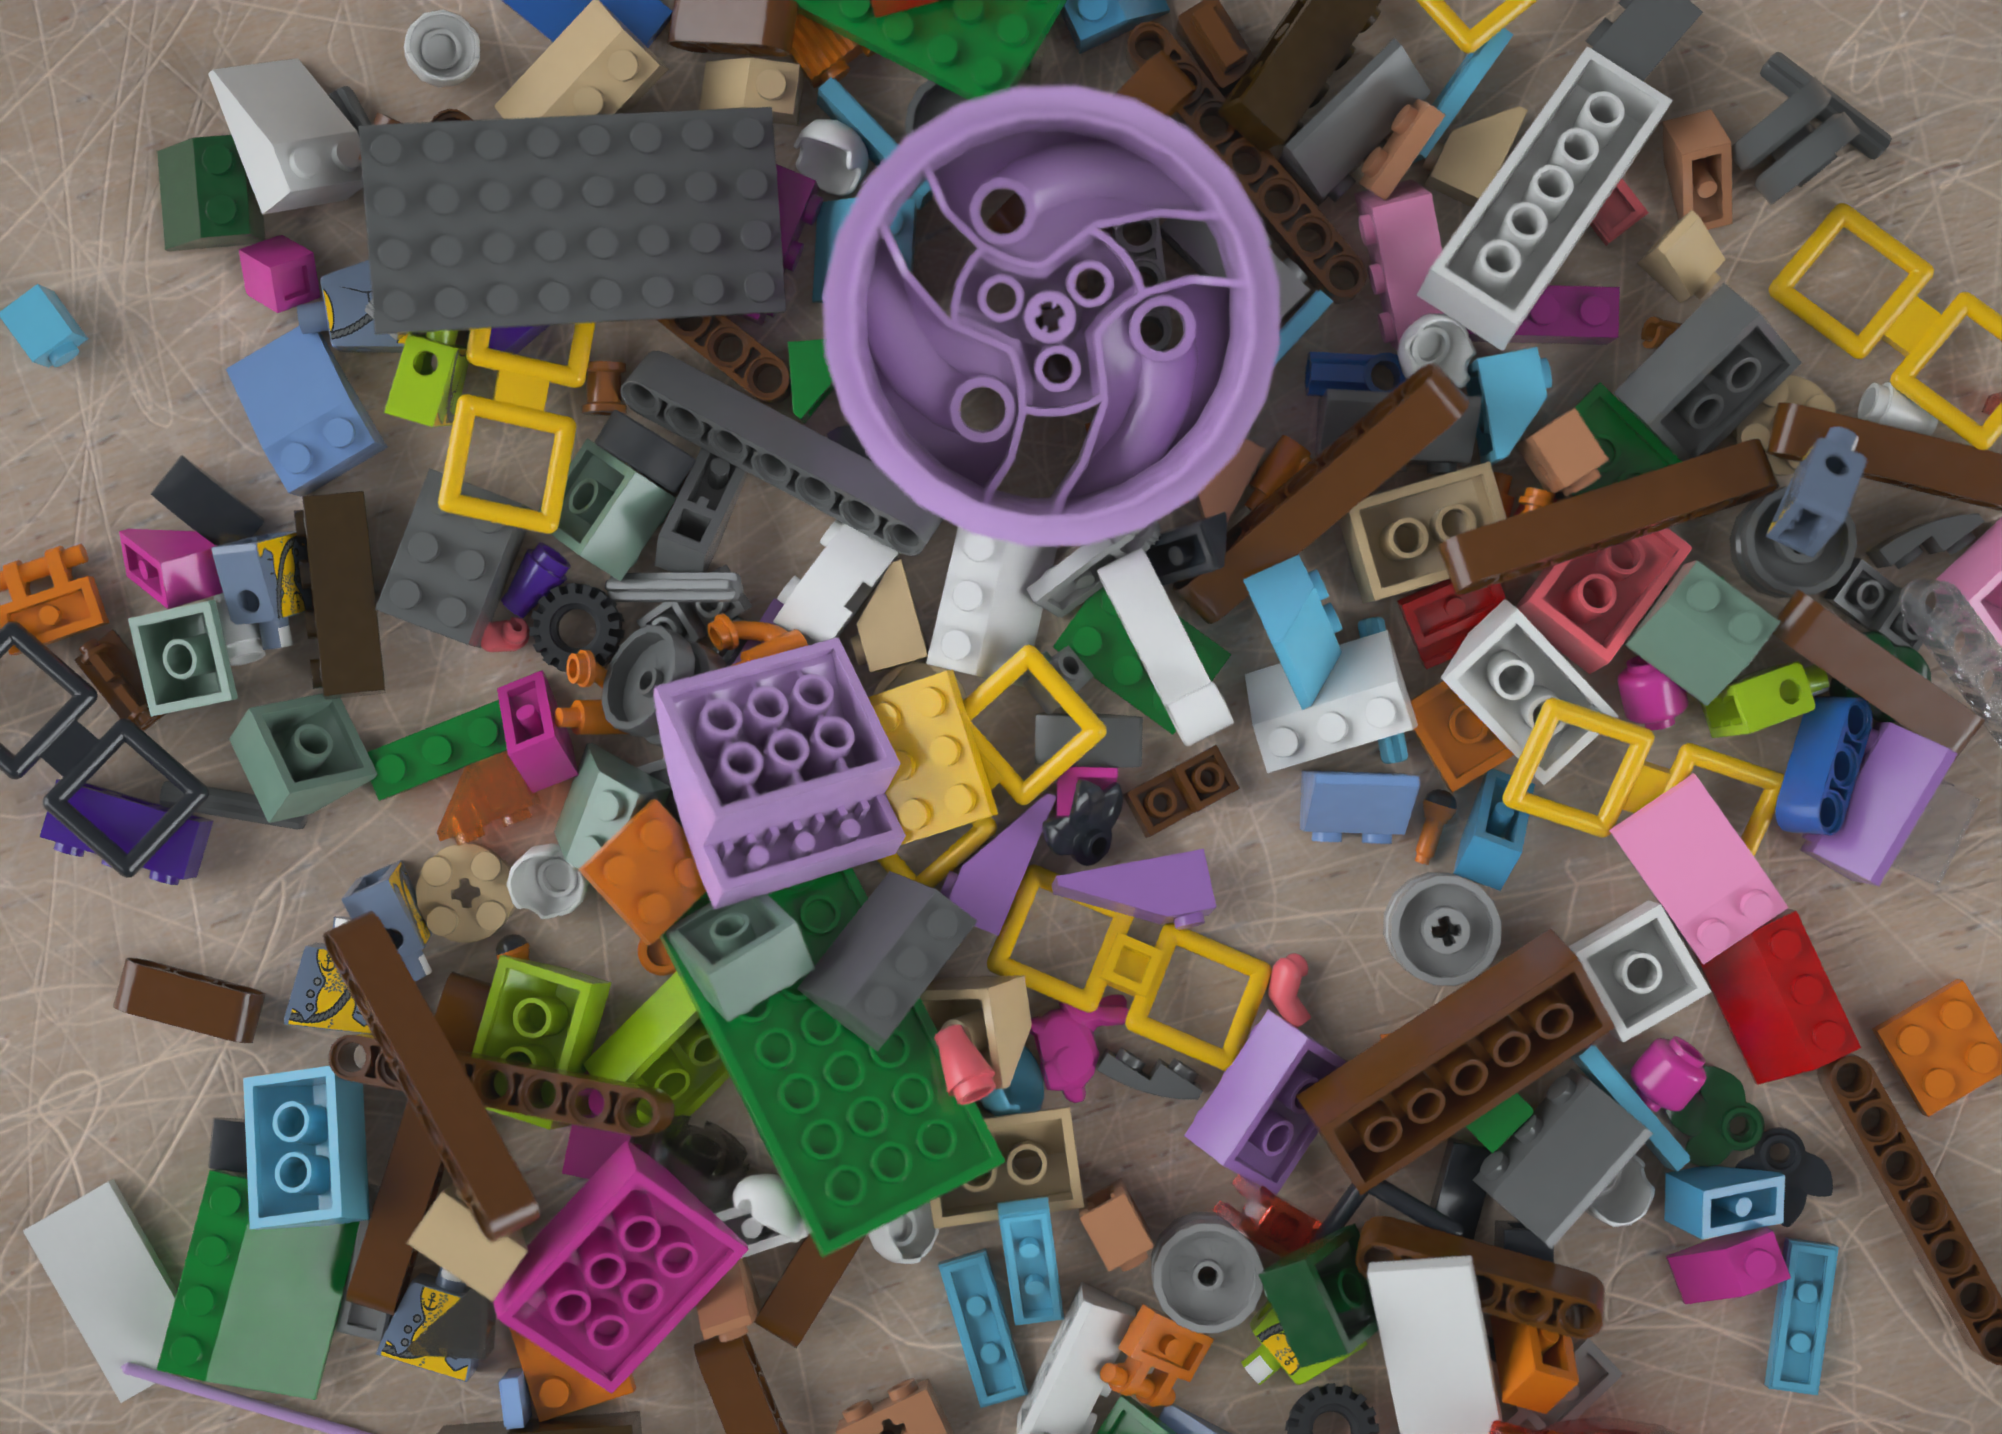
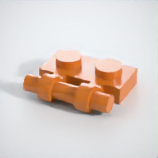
M78 544L64 549L60 545L46 550L45 556L26 563L16 560L3 565V571H0V592L9 590L12 602L0 606V628L10 621L18 622L40 642L48 645L109 624L94 576H85L74 580L72 575V567L87 563L89 560L85 547L82 544ZM51 575L54 587L32 595L30 582ZM14 645L9 649L10 655L22 654Z
M1143 1304L1136 1317L1131 1321L1124 1338L1118 1346V1349L1128 1355L1124 1363H1118L1117 1365L1111 1362L1104 1364L1100 1371V1377L1102 1381L1109 1384L1112 1391L1124 1396L1135 1394L1139 1402L1151 1407H1158L1159 1405L1169 1407L1176 1398L1175 1391L1172 1388L1176 1380L1180 1378L1190 1383L1212 1345L1214 1338L1207 1333H1196L1177 1325L1167 1314ZM1151 1366L1154 1367V1370L1152 1371V1373H1151V1374H1147V1373L1149 1372Z

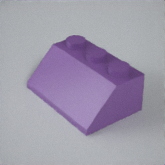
M1876 722L1874 727H1871L1841 829L1831 836L1802 833V838L1806 839L1800 851L1851 881L1879 886L1949 770L1957 753L1891 722Z
M1268 1010L1260 1023L1253 1028L1250 1038L1232 1065L1225 1070L1222 1080L1206 1104L1197 1112L1194 1122L1184 1136L1224 1167L1277 1195L1318 1134L1316 1127L1296 1096L1348 1061Z

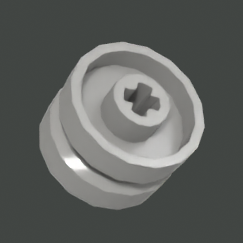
M1427 872L1408 879L1392 894L1384 912L1383 936L1390 955L1411 975L1432 985L1456 986L1476 978L1492 964L1501 944V919L1494 901L1479 885L1451 873ZM1444 918L1448 923L1447 932L1439 937L1433 935L1432 927L1440 926L1438 919Z
M1192 1212L1175 1219L1159 1235L1151 1253V1278L1162 1310L1177 1325L1196 1333H1221L1240 1325L1255 1310L1263 1291V1284L1258 1276L1263 1271V1266L1251 1236L1234 1219L1217 1212ZM1206 1266L1213 1267L1215 1275L1208 1279H1205L1203 1273L1198 1276L1199 1271Z

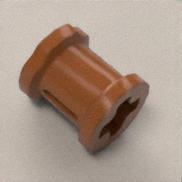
M589 361L586 374V404L581 406L582 414L611 416L614 410L627 414L626 405L621 403L620 390L621 374L626 372V363Z

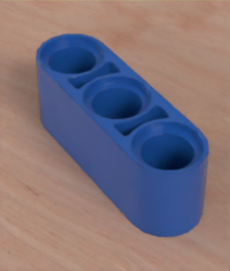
M1815 696L1813 697L1816 704L1815 709L1803 714L1776 802V820L1778 826L1783 831L1831 836L1841 829L1873 722L1871 707L1861 697Z

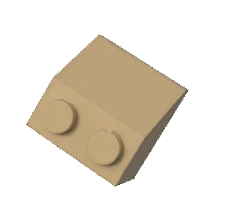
M1025 976L946 977L930 983L920 998L937 1031L940 1032L956 1024L962 1025L967 1037L994 1070L995 1075L992 1079L996 1086L995 1089L1010 1087L1032 1026Z

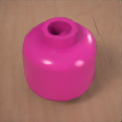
M1636 656L1626 662L1627 668L1617 677L1626 718L1634 723L1645 724V728L1650 730H1661L1674 725L1675 717L1682 714L1689 705L1687 692L1641 657Z
M1674 1036L1671 1040L1657 1038L1645 1050L1630 1071L1632 1080L1638 1087L1635 1093L1649 1109L1658 1112L1661 1107L1670 1111H1681L1705 1083L1707 1075L1703 1064L1706 1060L1695 1047L1678 1036Z

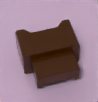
M1202 0L1179 15L1176 33L1186 44L1203 73L1223 96L1232 92L1255 57L1219 0Z

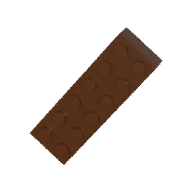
M1550 928L1296 1097L1337 1163L1360 1195H1362L1616 1027L1580 959Z

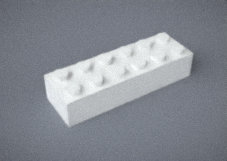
M1587 46L1434 262L1417 296L1503 351L1651 137L1673 100Z

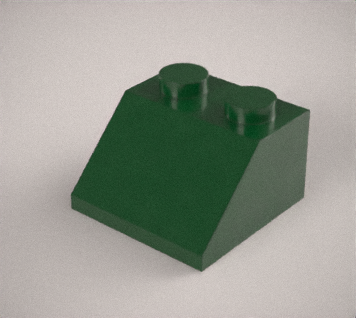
M232 135L190 138L157 151L166 251L252 245L266 240L264 215H262Z
M1355 1223L1347 1225L1283 1256L1258 1274L1263 1284L1265 1295L1272 1304L1285 1332L1286 1341L1293 1350L1301 1368L1349 1355L1379 1331L1369 1279L1359 1272L1356 1265L1360 1233Z

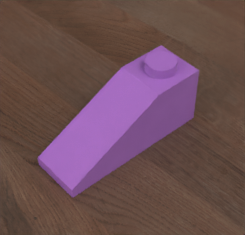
M1046 792L963 864L959 874L949 871L941 893L976 919L977 923L974 926L999 936L1043 831L1042 824L1048 819L1056 800V795Z
M1204 849L1058 875L1051 884L1054 895L1160 925L1174 922L1175 929H1187L1204 924V916H1209L1216 908Z

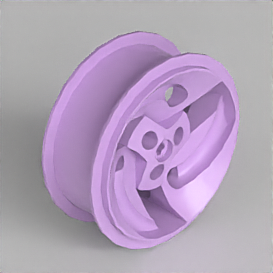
M1080 86L1012 88L959 104L906 137L865 181L837 234L823 294L825 353L842 411L873 462L918 505L970 533L1025 546L1088 545L1145 528L1194 498L1228 463L1241 446L1266 400L1280 344L1279 280L1263 223L1232 171L1187 128L1136 100ZM926 179L943 215L977 247L976 251L968 258L956 281L950 306L951 319L909 271L890 229L900 207ZM1001 188L1013 190L1020 195L1026 209L1024 222L1019 229L1005 235L991 232L984 226L980 218L982 200L988 193ZM1155 217L1205 222L1217 241L1227 278L1185 275L1144 288L1142 277L1128 253L1109 235L1098 229ZM1092 268L1098 270L1105 280L1103 292L1095 299L1082 298L1075 289L1076 276L1085 269ZM1006 283L1016 293V304L1007 313H995L990 310L986 303V293L994 284ZM1050 301L1052 308H1055L1057 304L1061 307L1063 315L1057 319L1059 328L1048 332L1046 325H1043L1042 329L1038 328L1034 318L1041 315L1039 306ZM1157 306L1173 308L1179 314L1182 321L1183 336L1181 341L1168 351H1155L1149 348L1143 342L1140 334V323L1143 316L1150 309ZM1062 353L1071 360L1073 365L1072 373L1065 382L1052 383L1044 377L1042 371L1043 363L1049 355ZM982 386L997 391L1005 403L1004 417L998 425L987 430H978L967 426L960 414V404L965 394L973 388ZM1098 404L1078 459L1049 498H1027L996 490L1015 461L1026 414L1039 417L1067 416L1090 409Z

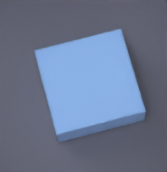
M513 1368L509 1369L499 1381L503 1422L506 1430L524 1428L532 1417L530 1393L523 1369Z

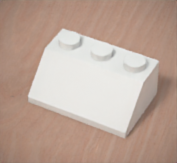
M958 526L926 664L988 679L1023 646H1034L1043 607L1032 601L1027 588L1040 579L1047 569L1053 567L1058 545L1025 546L970 533ZM1027 673L1022 674L1012 685L1024 687L1022 683L1027 678Z
M1506 599L1467 634L1441 676L1445 683L1518 759L1544 702L1549 698H1558L1615 718L1618 717L1616 712L1532 623ZM1558 721L1534 776L1545 785L1599 734Z
M1389 630L1340 644L1342 653L1312 706L1304 710L1300 707L1281 663L1245 674L1252 725L1267 773L1413 730L1418 726Z
M1081 1282L1028 1391V1395H1026L1017 1414V1434H1043L1044 1432L1050 1434L1091 1433L1097 1419V1415L1091 1412L1099 1394L1107 1398L1112 1390L1108 1383L1102 1381L1100 1377L1101 1368L1106 1363H1115L1121 1351L1118 1349V1346L1124 1338L1131 1321L1136 1317L1134 1306Z

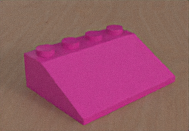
M626 1140L526 1246L528 1251L493 1300L497 1319L612 1394L749 1249L747 1244L664 1166Z

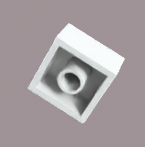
M1648 900L1568 946L1580 959L1616 1027L1609 1031L1610 1034L1623 1043L1711 993L1709 986L1662 905Z

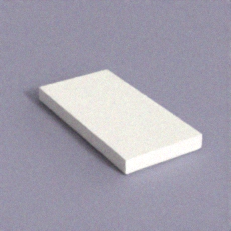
M112 1179L23 1230V1233L120 1403L155 1384L151 1381L124 1374L121 1366L131 1362L150 1369H157L177 1289L116 1182Z
M1472 1256L1369 1263L1367 1274L1400 1434H1503L1504 1425Z

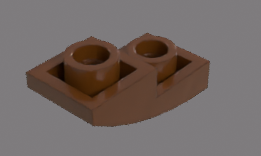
M1214 745L1124 793L1123 797L1145 838H1148L1237 791L1240 787L1218 746Z

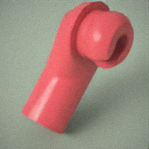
M519 617L490 622L483 634L481 647L487 652L517 651L524 647L529 640V626L525 620Z
M1292 953L1286 958H1280L1274 964L1267 993L1282 1018L1298 1028L1311 1019V1015L1297 996L1302 977L1308 974L1309 968L1304 957Z

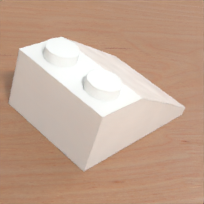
M298 58L213 69L208 73L262 215L344 201L363 188L362 163L358 159L361 153L358 132Z

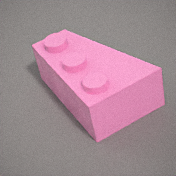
M1412 179L1399 182L1386 201L1369 190L1354 193L1359 212V229L1363 243L1367 246L1371 265L1368 266L1369 279L1374 294H1379L1383 313L1378 314L1380 333L1384 343L1391 342V346L1397 352L1404 331L1412 323L1428 313L1444 314L1417 296L1430 268L1442 253V245L1432 193Z

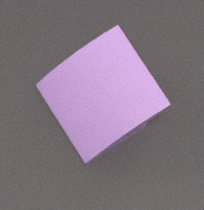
M839 637L655 686L653 691L655 708L670 783L689 847L714 910L896 854L906 835L885 792L901 764Z

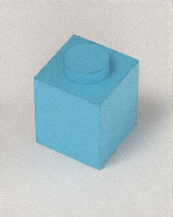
M39 284L0 311V318L31 361L48 368L52 365L60 367L71 361L79 353L77 347L88 340V337L56 293Z

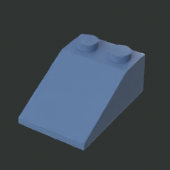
M299 325L226 369L263 451L289 494L299 497L307 496L388 448L321 332L303 334Z
M1302 770L1300 830L1312 832V841L1342 842V833H1362V843L1392 844V834L1405 835L1419 790L1420 776L1402 773Z

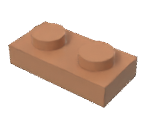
M1417 99L1413 105L1407 104L1404 106L1391 125L1394 133L1383 148H1375L1365 160L1361 169L1364 176L1359 181V184L1386 201L1446 115L1431 104Z

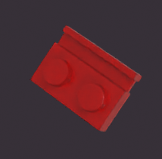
M1447 579L1402 598L1397 603L1413 644L1420 656V662L1427 670L1452 659L1467 634L1506 597L1500 583L1471 593L1457 595L1451 579Z

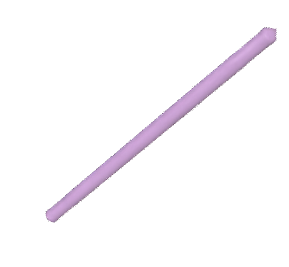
M131 1362L121 1366L126 1375L324 1433L372 1434Z

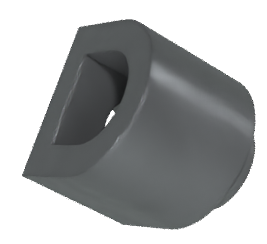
M1069 645L1052 657L1047 651L1042 653L1076 693L1094 676ZM1028 669L1026 671L1028 677L1022 684L1043 710L1050 714L1061 707Z

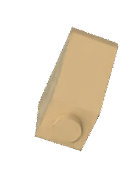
M751 57L706 61L699 110L772 107L773 123L798 126L805 80L801 65Z
M1517 106L1452 130L1444 143L1438 141L1426 157L1422 168L1429 170L1430 173L1424 185L1473 208L1501 169L1528 110Z
M1692 210L1673 224L1637 264L1679 303H1682L1692 297L1693 294L1699 300L1702 299L1720 280L1721 277L1715 271L1726 259L1701 218Z
M902 560L891 562L857 622L859 635L851 637L858 665L868 664L870 673H876L928 658L929 652Z

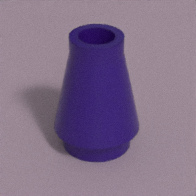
M539 542L534 549H527L501 602L512 613L525 618L530 610L539 604L538 601L543 596L547 597L552 593L551 589L562 585L567 580L565 574L571 567L570 563L555 549Z

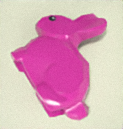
M1114 994L1101 998L1098 1008L1091 1013L1084 1012L1059 1001L1060 1008L1049 1010L1043 1016L1031 1018L1032 1026L1029 1034L1033 1035L1041 1061L1040 1070L1047 1090L1062 1091L1064 1097L1073 1103L1085 1100V1086L1094 1075L1100 1055L1093 1032L1099 1026L1125 1024L1129 1009L1123 994Z

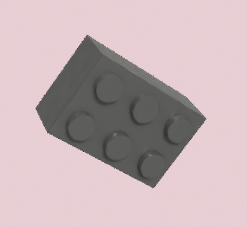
M429 468L375 609L461 643L482 648L483 634L488 624L492 622L527 529L442 511L438 505L443 473ZM463 481L461 495L534 510L522 503Z

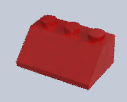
M1786 909L1705 964H1702L1694 953L1755 1084L1759 1085L1816 1070L1861 1048L1796 910Z

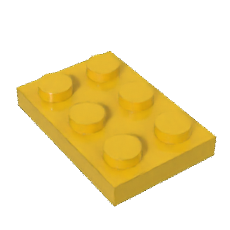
M947 670L868 697L901 764L885 792L906 835L901 845L998 815L953 670Z

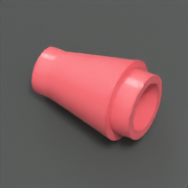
M962 1025L949 1026L934 1036L940 1054L948 1095L955 1096L959 1105L978 1101L989 1095L996 1088L992 1079L995 1075L994 1070L967 1037Z

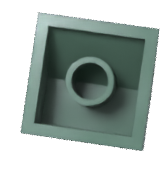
M587 438L570 463L559 527L551 535L582 558L622 581L628 570L637 562L640 552L657 527L666 519L668 511L676 498Z
M1697 560L1683 565L1624 645L1706 706L1750 664L1780 624V621Z
M216 600L128 618L151 717L238 699Z
M323 693L251 707L247 710L229 738L268 823L312 814L373 780L377 775L342 699L325 700Z
M594 743L586 744L577 768L579 775L573 779L554 830L565 861L578 869L650 800L657 799L664 807L671 789L670 786Z
M767 894L715 910L712 903H709L673 924L665 931L668 940L704 997L727 1022L738 1015L750 1011L756 1004L779 990L793 985L799 978L815 969L797 923Z

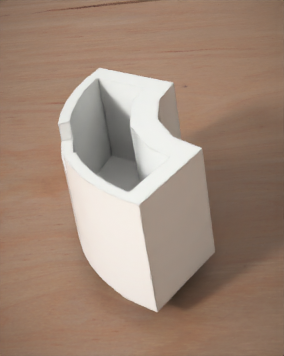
M836 519L820 540L825 549L804 577L799 579L797 576H793L781 591L777 600L784 605L773 622L788 632L794 629L799 630L808 645L838 638L880 583L891 562H894L899 556V552Z

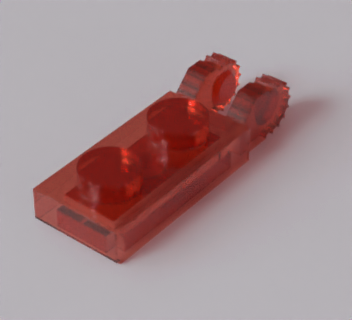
M1238 1175L1232 1184L1236 1187L1237 1192L1248 1199L1243 1206L1242 1213L1228 1202L1224 1203L1221 1200L1213 1209L1246 1238L1281 1257L1306 1246L1322 1224L1310 1212L1263 1185L1259 1188L1241 1175Z

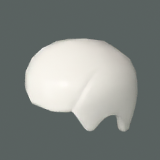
M446 10L423 13L408 28L404 43L405 58L408 66L421 81L436 87L456 86L468 79L478 66L480 61L479 35L460 15Z
M815 119L801 130L799 137L794 143V148L798 149L800 146L799 157L796 161L798 171L802 175L816 180L819 188L829 194L846 196L853 193L866 173L868 152L865 144L854 129L838 120Z
M1428 313L1421 316L1404 331L1398 346V359L1406 379L1422 366L1434 362L1459 388L1464 387L1470 380L1467 368L1471 358L1476 354V350L1469 338L1466 327L1446 314Z
M550 843L531 847L513 864L510 869L507 888L512 903L517 909L526 908L535 912L541 919L555 918L558 915L563 916L572 913L585 899L589 881L581 874L578 868L565 861L559 844Z
M1635 1154L1585 1212L1612 1227L1629 1226L1647 1213L1655 1193L1654 1186L1646 1177L1644 1171L1645 1163Z
M773 1174L753 1175L744 1178L737 1184L732 1196L734 1207L737 1210L741 1209L750 1213L754 1220L783 1234L791 1242H799L805 1224L780 1176Z
M930 1202L869 1233L874 1249L882 1257L894 1263H919L921 1257L925 1256L932 1249L939 1233V1228L934 1229Z

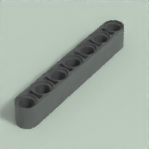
M662 351L649 352L620 389L624 402L637 414L899 553L907 556L920 554L944 520L939 515L918 505L874 462Z

